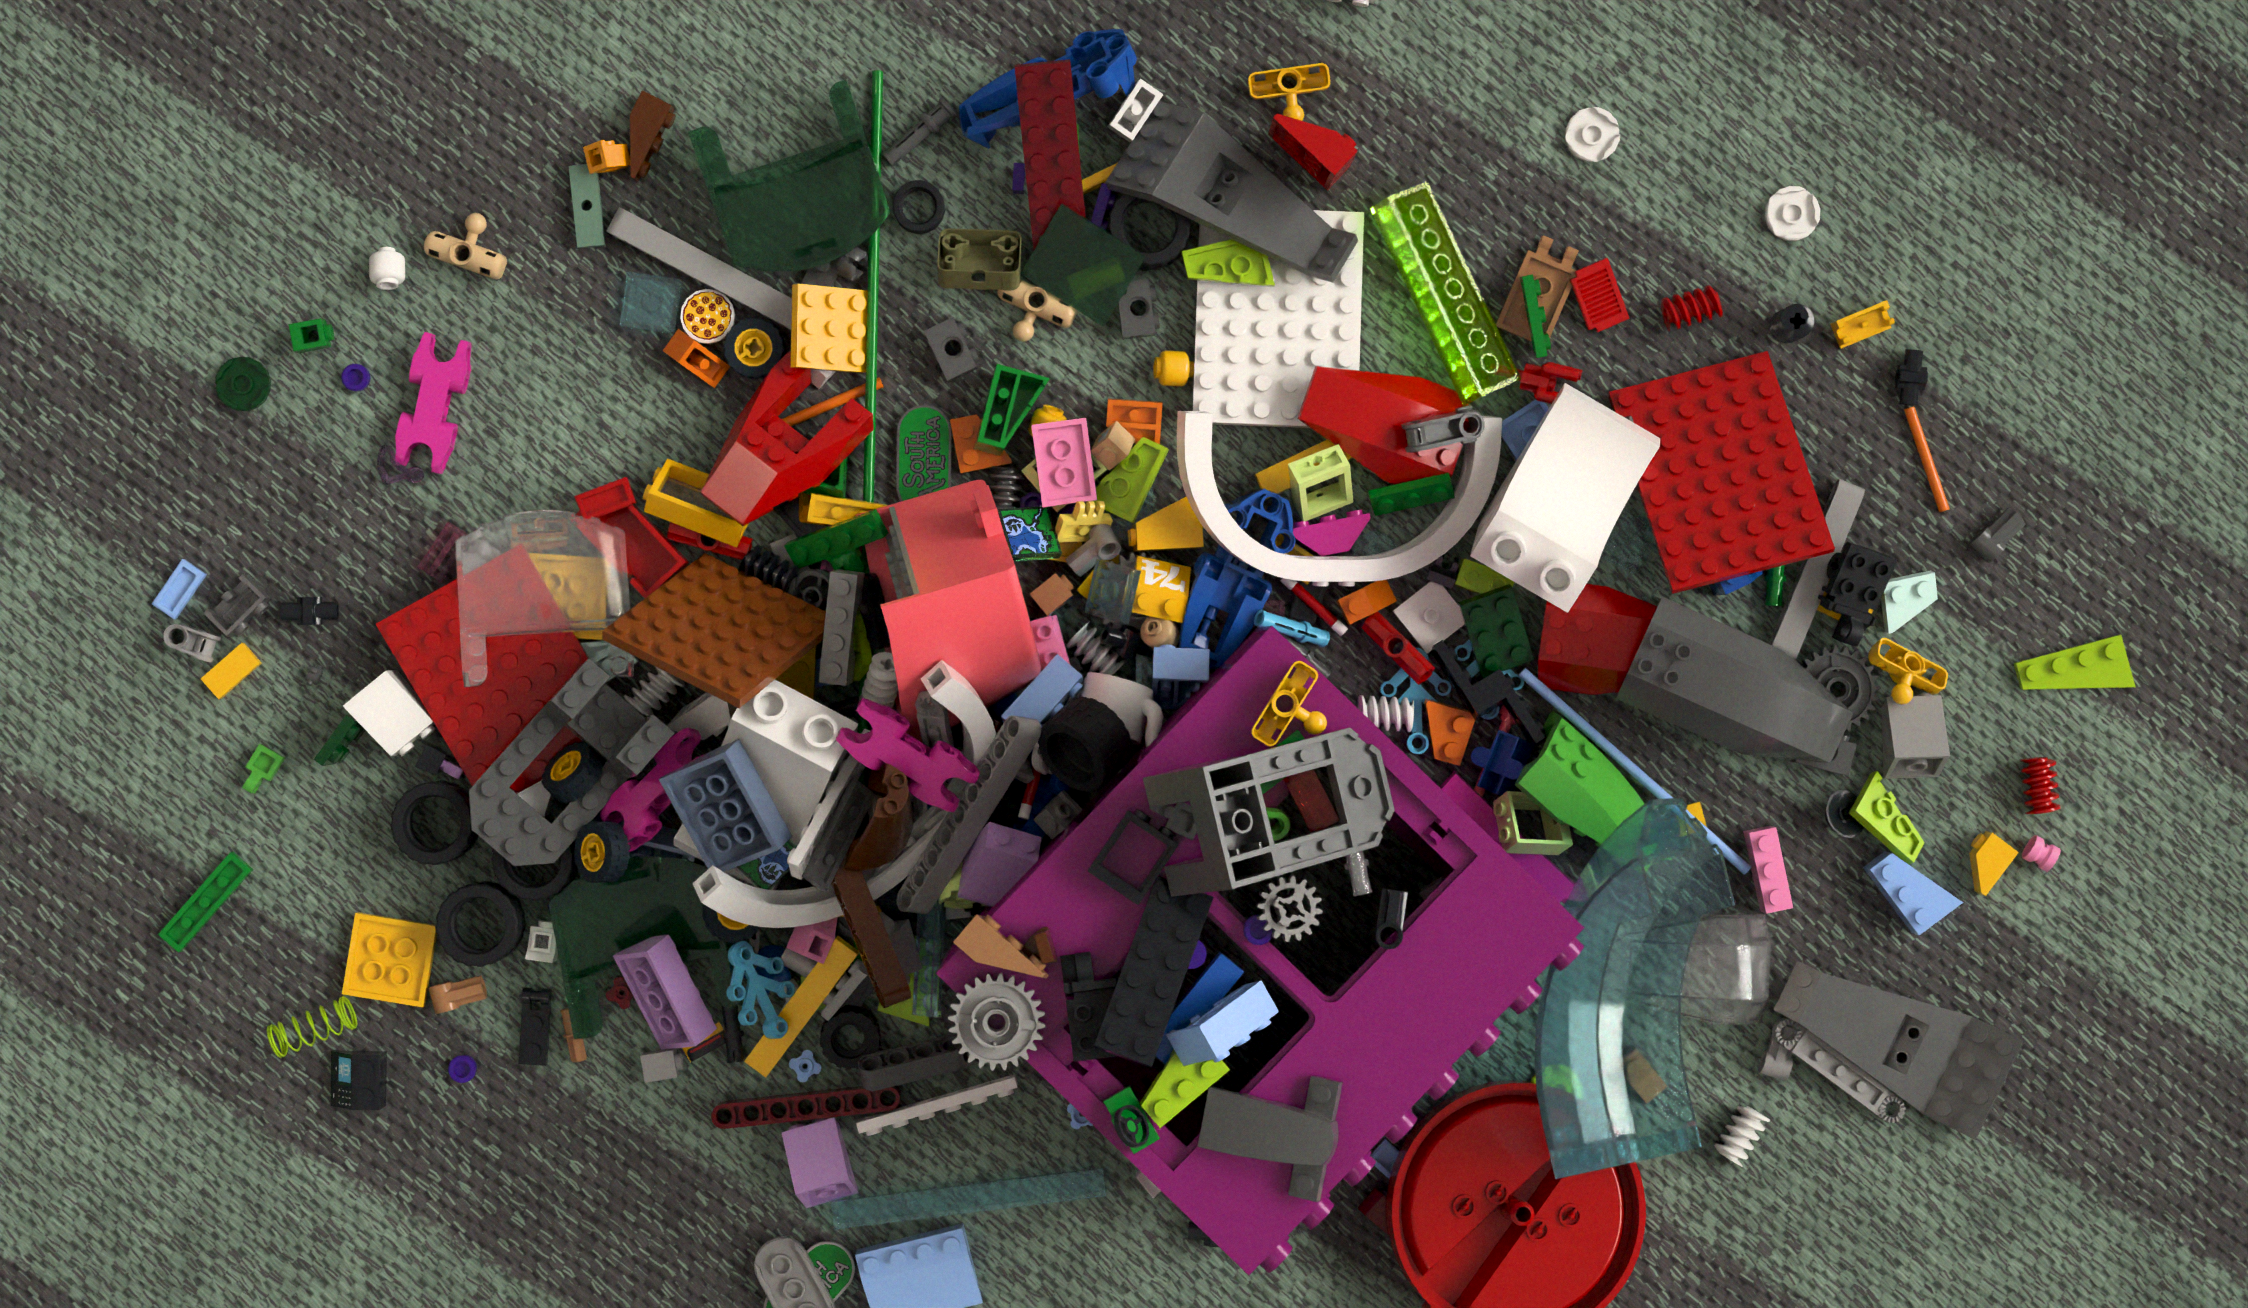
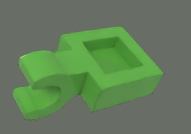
M259 744L245 766L252 772L242 788L251 794H255L263 778L272 781L285 757L267 746Z

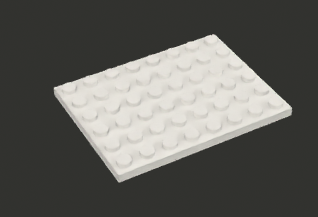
M1313 210L1332 228L1354 233L1358 239L1356 246L1333 283L1308 276L1270 257L1268 259L1275 283L1274 287L1197 280L1193 411L1213 413L1212 424L1310 428L1297 418L1315 366L1359 371L1364 212ZM1199 223L1198 247L1231 239Z

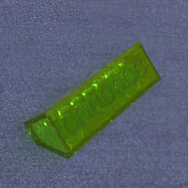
M1428 181L1386 197L1370 208L1463 406L1521 380Z

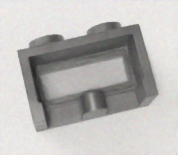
M242 574L239 577L241 582L233 590L226 591L221 596L223 600L213 610L207 609L204 612L227 637H233L235 634L238 637L241 636L250 627L247 622L254 615L257 617L261 616L269 608L267 602L271 597L250 575Z

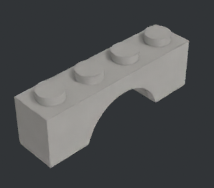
M840 569L830 572L819 673L820 683L842 686L853 683L856 659L853 636L858 607L862 601L865 574L863 572Z

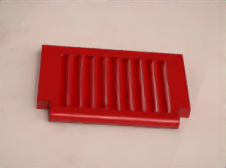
M1608 258L1601 259L1574 271L1576 277L1569 280L1588 330L1595 328L1596 332H1600L1630 319Z

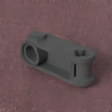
M1472 405L1455 408L1453 412L1403 423L1401 427L1405 430L1408 445L1405 447L1406 452H1418L1457 442L1465 444L1477 441V438L1481 436L1484 430L1483 417L1477 413L1476 408H1472ZM1468 418L1469 427L1465 431L1463 428L1464 420Z

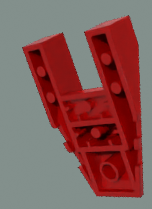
M790 351L769 371L737 417L701 490V495L741 526H745L773 511V507L784 501H791L799 497V493L811 487L816 488L874 430L873 414L852 398L810 441L780 419L778 416L812 383L810 369L791 368Z

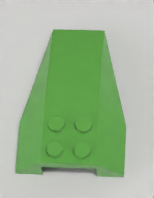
M1552 711L1543 726L1547 736L1538 758L1523 767L1515 786L1561 825L1567 823L1574 828L1573 832L1581 837L1589 836L1596 841L1595 845L1603 850L1605 848L1611 849L1615 852V857L1644 873L1647 871L1661 839V830L1637 792L1620 771L1573 726Z

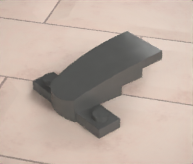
M1315 1075L1311 1076L1304 1110L1279 1101H1270L1246 1093L1240 1094L1216 1087H1209L1198 1147L1248 1158L1294 1164L1288 1195L1319 1202L1326 1167L1334 1156L1338 1145L1339 1130L1336 1115L1343 1082Z

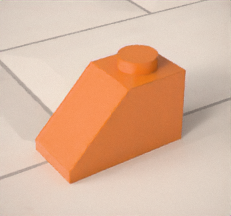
M680 329L676 331L663 349V352L713 388L717 386L730 368L727 363Z
M1387 579L1375 581L1336 600L1348 625L1397 601Z

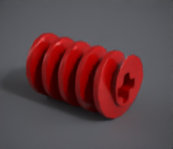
M1710 285L1705 286L1703 292L1699 288L1694 289L1693 296L1689 291L1683 293L1682 298L1680 295L1675 294L1672 297V302L1668 297L1662 298L1661 301L1663 319L1669 332L1671 323L1675 325L1677 330L1681 329L1682 320L1685 321L1688 327L1691 326L1692 317L1696 319L1698 324L1702 323L1703 314L1706 315L1709 321L1712 320V313L1714 311L1719 318L1723 317L1719 295Z
M2048 757L2020 759V762L2029 764L2028 767L2021 769V772L2030 775V777L2022 780V783L2031 786V788L2023 791V794L2032 796V799L2024 802V805L2033 807V810L2025 814L2051 813L2060 809V804L2052 802L2059 798V794L2051 791L2058 787V783L2050 780L2057 776V772L2049 770L2050 767L2056 765V761L2048 759Z

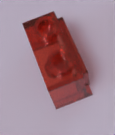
M1314 769L1290 775L1283 779L1310 832L1322 830L1339 821Z

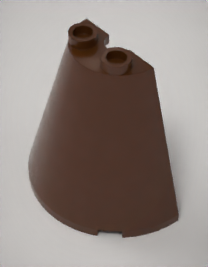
M883 764L879 770L870 769L866 787L875 795L884 798L877 799L874 813L858 841L852 840L844 869L867 871L879 868L896 858L910 838L913 827V810L907 777L903 772L890 764Z

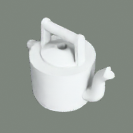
M1096 672L1087 673L1082 684V690L1074 698H1093L1107 705L1124 722L1133 745L1141 744L1146 726L1145 743L1147 748L1158 736L1163 722L1162 709L1153 701V690L1120 677Z

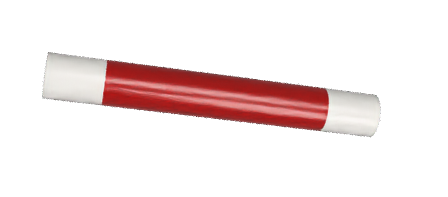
M1282 578L1281 582L1337 634L1342 636L1348 630L1341 621L1296 580Z
M1033 766L1034 779L1026 786L1018 814L1019 818L1029 820L1042 774L1036 771Z

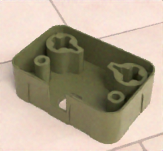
M955 228L942 230L939 234L938 284L948 289L964 288L1008 291L1017 289L1020 286L1022 238L1020 233L1013 230ZM975 273L985 274V281H973L971 277Z

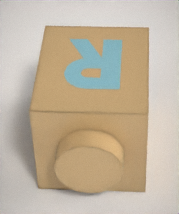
M1115 421L1098 435L1091 449V454L1110 471L1128 456L1136 439Z

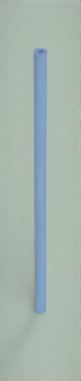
M1524 668L1518 676L1740 872L1745 875L1751 869V866L1528 669Z

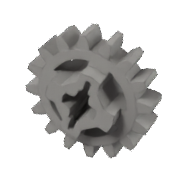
M1289 875L1288 881L1285 883L1283 877H1277L1278 885L1275 886L1268 882L1266 885L1269 892H1259L1264 901L1263 903L1256 904L1257 908L1263 910V913L1259 914L1257 919L1266 921L1262 927L1264 931L1273 929L1271 937L1277 939L1282 933L1283 941L1289 942L1291 935L1299 941L1301 940V932L1311 935L1312 931L1309 926L1311 924L1319 925L1318 920L1314 917L1315 914L1323 913V910L1316 908V904L1322 900L1320 897L1312 896L1316 890L1314 886L1305 888L1307 880L1301 879L1296 884L1295 876ZM1292 888L1286 896L1279 897L1276 895L1283 889ZM1304 896L1308 903V912L1303 907L1302 900ZM1278 902L1284 904L1292 903V907L1300 915L1288 913L1285 916L1286 910ZM1270 905L1275 909L1276 918L1274 921L1270 914ZM1299 920L1303 922L1295 928L1286 929L1293 921Z

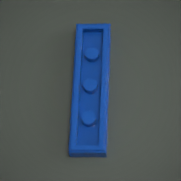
M1220 951L1172 1010L1156 1057L1165 1064L1171 1057L1170 1054L1174 1049L1166 1034L1173 1029L1176 1031L1187 1028L1190 1024L1189 1019L1197 1014L1202 1017L1214 1008L1213 1004L1221 1000L1244 973L1239 966Z

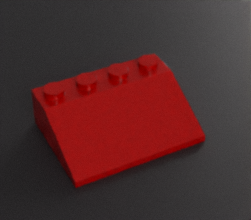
M1276 114L1273 117L1268 133L1283 150L1327 191L1351 166L1358 152L1354 148L1357 145L1355 141L1345 133L1341 135L1337 131L1281 114Z

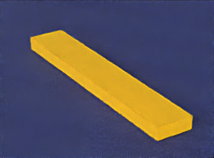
M837 936L832 943L824 964L817 962L778 1015L788 1024L786 1034L778 1039H769L763 1035L744 1062L766 1078L859 954V951Z

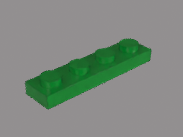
M230 852L158 935L178 953L182 952L254 869L237 854Z

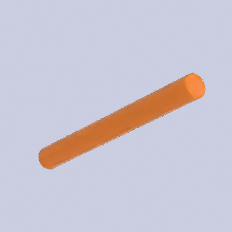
M880 377L877 378L876 390L884 387ZM866 383L787 416L782 420L792 427L846 404L851 398L854 400L865 395Z
M1915 407L1906 408L1904 412L1939 513L1949 510L1950 508Z

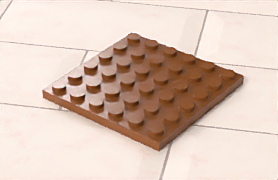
M704 553L602 631V640L740 709L823 640L826 611L789 593H783L779 588H772L770 584L765 585L762 580L756 577L746 576L745 572H739L736 567Z

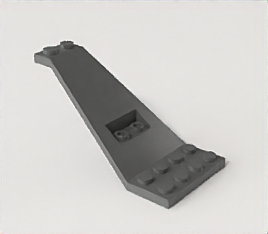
M1797 961L1774 1008V1011L1800 1023L1924 1115L1974 1140L1977 1139L2024 1041L1972 1016L1824 974ZM1913 1028L1919 1031V1036L1915 1039H1912L1909 1035L1910 1030ZM1900 1053L1907 1055L1905 1063L1898 1062L1897 1056Z

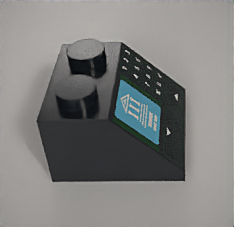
M331 1051V1106L350 1110H380L386 1106L387 1051Z

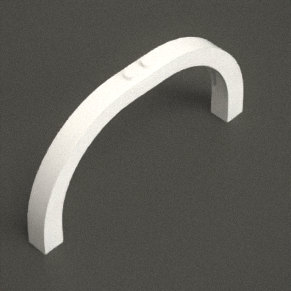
M1178 411L1177 460L1184 492L1192 510L1209 535L1231 555L1258 570L1277 577L1296 581H1310L1313 586H1329V582H1338L1339 586H1355V582L1382 581L1414 572L1441 557L1465 535L1481 513L1495 481L1500 457L1502 418L1482 416L1484 430L1481 436L1477 438V441L1465 443L1463 465L1454 490L1455 498L1449 500L1434 522L1411 541L1384 553L1367 556L1288 555L1270 550L1246 534L1234 521L1223 504L1214 479L1211 453L1213 413L1206 411Z
M941 660L921 680L930 696L960 719L964 737L962 754L977 767L996 736L993 721L969 681ZM953 778L947 789L958 797L967 782L960 778ZM932 806L913 823L910 838L896 858L879 868L862 871L873 900L891 890L911 873L949 811ZM713 865L692 883L701 903L731 920L747 925L770 928L798 927L827 921L843 915L832 885H830L828 891H821L815 886L796 890H767L744 884Z

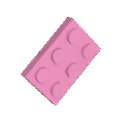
M1086 418L1031 425L1042 508L1073 504L1077 501L1097 500Z

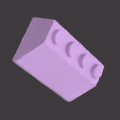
M669 934L650 937L613 955L661 1050L697 1046L717 1029L712 1020L711 1013L707 1010L700 992L694 985L688 973V968L683 963L676 945Z

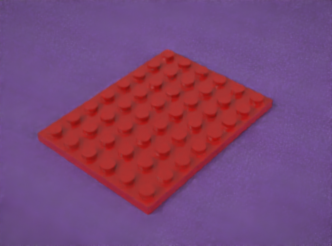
M1768 351L1609 392L1608 396L1614 412L1623 417L1632 416L1635 424L1661 438L1660 447L1638 481L1637 487L1672 594L1834 552L1835 547Z
M522 543L376 623L387 645L472 786L578 667L589 658ZM563 726L509 788L518 794L543 780L542 774H544V769L549 764V761L559 751L563 750L564 747L582 741Z

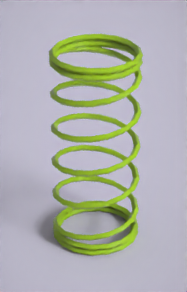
M345 996L340 997L338 1003L336 1000H333L335 1011L340 1018L341 1029L339 1033H336L331 1028L323 1006H319L321 1016L327 1027L326 1038H322L316 1032L309 1011L306 1010L305 1015L313 1031V1042L311 1044L306 1042L301 1036L299 1024L296 1018L292 1016L293 1026L299 1036L298 1049H294L288 1042L285 1029L280 1021L277 1023L278 1028L274 1024L268 1025L267 1037L275 1055L279 1058L285 1057L288 1047L296 1052L300 1051L302 1041L306 1045L313 1046L316 1036L326 1041L329 1037V1029L332 1033L339 1036L343 1031V1024L348 1029H356L358 1024L357 1017L351 1002ZM344 1003H345L346 1007L348 1008V1011H349L350 1016H351L352 1023L350 1022V1020H349V1018H348V1015H347L346 1010H345V1007H344ZM272 1030L274 1031L278 1039L281 1052L278 1050L275 1044Z

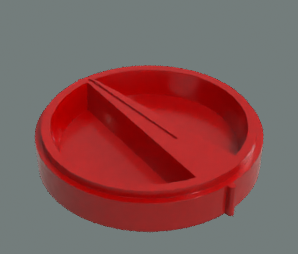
M1505 1080L1473 1086L1458 1092L1437 1105L1416 1125L1401 1147L1393 1165L1387 1191L1386 1217L1388 1233L1397 1262L1409 1283L1425 1300L1422 1308H1605L1616 1297L1632 1273L1640 1254L1646 1224V1201L1640 1171L1634 1156L1620 1133L1607 1120L1610 1116L1609 1110L1601 1107L1593 1108L1578 1097L1550 1086L1527 1081Z

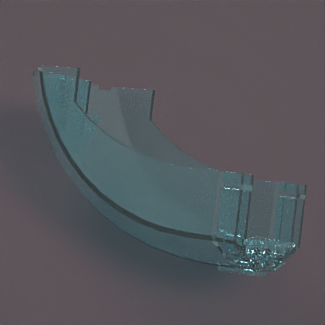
M1682 798L1649 800L1626 818L1595 852L1581 872L1564 905V908L1584 927L1576 936L1584 945V948L1562 971H1558L1550 964L1544 969L1543 990L1540 996L1536 1024L1534 1059L1538 1103L1555 1179L1702 1148L1683 1063L1681 997L1684 973L1691 943L1701 915L1736 905L1722 850L1717 844L1711 845L1706 839L1708 832L1696 817L1690 818L1685 811L1687 805Z

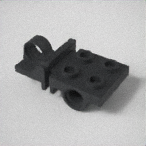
M1848 541L1842 553H1835L1831 557L1827 566V576L1830 581L1827 587H1822V590L1827 594L1826 597L1819 594L1818 599L1821 600L1820 605L1825 609L1842 614L1832 635L1833 639L1858 647L1866 628L1874 626L1877 618L1868 611L1869 608L1876 611L1896 566L1897 559Z
M1090 952L1060 956L1065 996H1074L1073 1000H1066L1074 1062L1116 1057L1114 1054L1093 1046L1119 977L1094 980Z

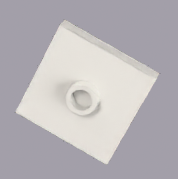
M1432 581L1393 610V613L1426 653L1432 650L1433 645L1441 640L1444 641L1464 625L1458 604L1443 585Z

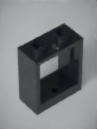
M1136 808L1134 813L1129 809L1127 810L1087 871L1139 905L1179 843L1174 840L1177 836L1175 833L1163 825L1158 830L1149 824L1152 818ZM1130 821L1167 845L1139 889L1101 864Z

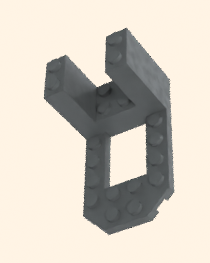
M589 658L578 667L468 790L471 830L513 866L555 863L577 838V834L582 829V826L591 822L606 805L611 795L628 779L637 776L674 734L654 714L645 718L605 683L610 676ZM565 726L582 742L588 744L605 763L602 768L603 772L593 788L583 797L578 798L574 802L571 801L557 818L550 823L509 787L562 727Z
M1344 728L1247 755L1192 764L1144 777L1143 782L1149 807L1190 801L1203 856L1164 867L1171 897L1235 889L1379 846L1383 837L1381 831L1386 821H1390L1395 810L1381 751L1374 745L1367 744L1358 737L1359 734L1351 728ZM1326 766L1340 825L1274 843L1260 784Z

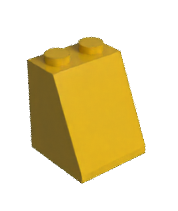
M1186 496L1134 523L1132 529L1128 530V546H1133V552L1199 549L1204 547L1203 526L1192 510Z

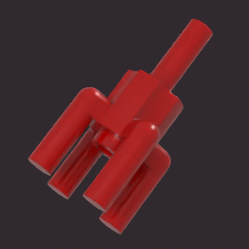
M1547 362L1542 366L1526 363L1524 370L1492 363L1490 369L1491 374L1520 381V390L1532 392L1537 401L1552 404L1559 393L1554 391L1557 377L1577 382L1578 380L1580 381L1583 372L1581 369L1553 362Z

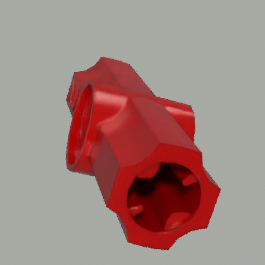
M670 522L667 534L668 540L742 560L751 550L753 538L742 536L737 547L718 540L713 546L709 547L704 544L703 534Z
M1377 611L1364 621L1361 628L1418 685L1432 675L1435 667L1380 612ZM1403 642L1402 651L1394 654L1393 648L1395 644Z

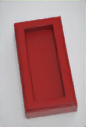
M627 477L574 496L584 522L637 503Z

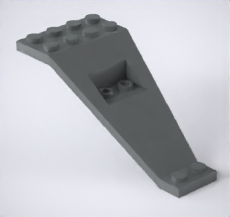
M1161 101L1157 103L1105 182L1109 190L1156 202L1308 276L1332 283L1358 242L1356 234L1332 228L1207 114Z

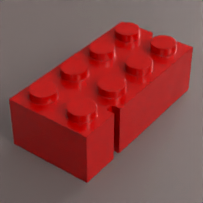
M635 504L588 522L583 521L580 511L570 519L625 578H631L633 575L636 577L632 578L629 582L644 598L681 572L690 563Z

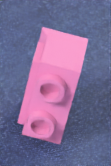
M1057 615L1030 621L1041 669L1043 670L1057 654L1070 664Z

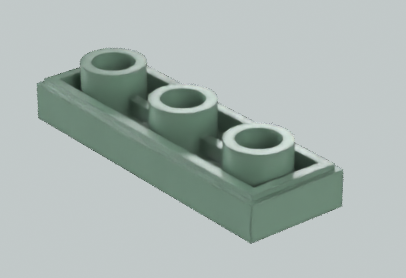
M587 164L569 166L577 248L606 246L598 173L589 174ZM591 202L592 208L585 211L583 208L584 204Z

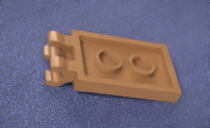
M1543 235L1535 253L1527 250L1495 327L1531 341L1520 277L1533 274L1534 280L1539 279L1541 295L1537 296L1539 307H1544L1546 323H1542L1543 333H1548L1550 338L1572 288L1569 279L1576 277L1574 272L1576 270L1571 267L1579 250L1568 246L1562 260L1548 255L1553 239Z

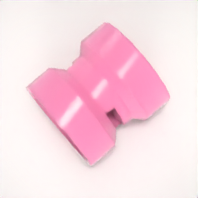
M2034 835L2025 846L2022 858L2028 862L2035 861L2038 864V868L2048 872L2058 860L2061 850L2053 844H2045L2043 838Z

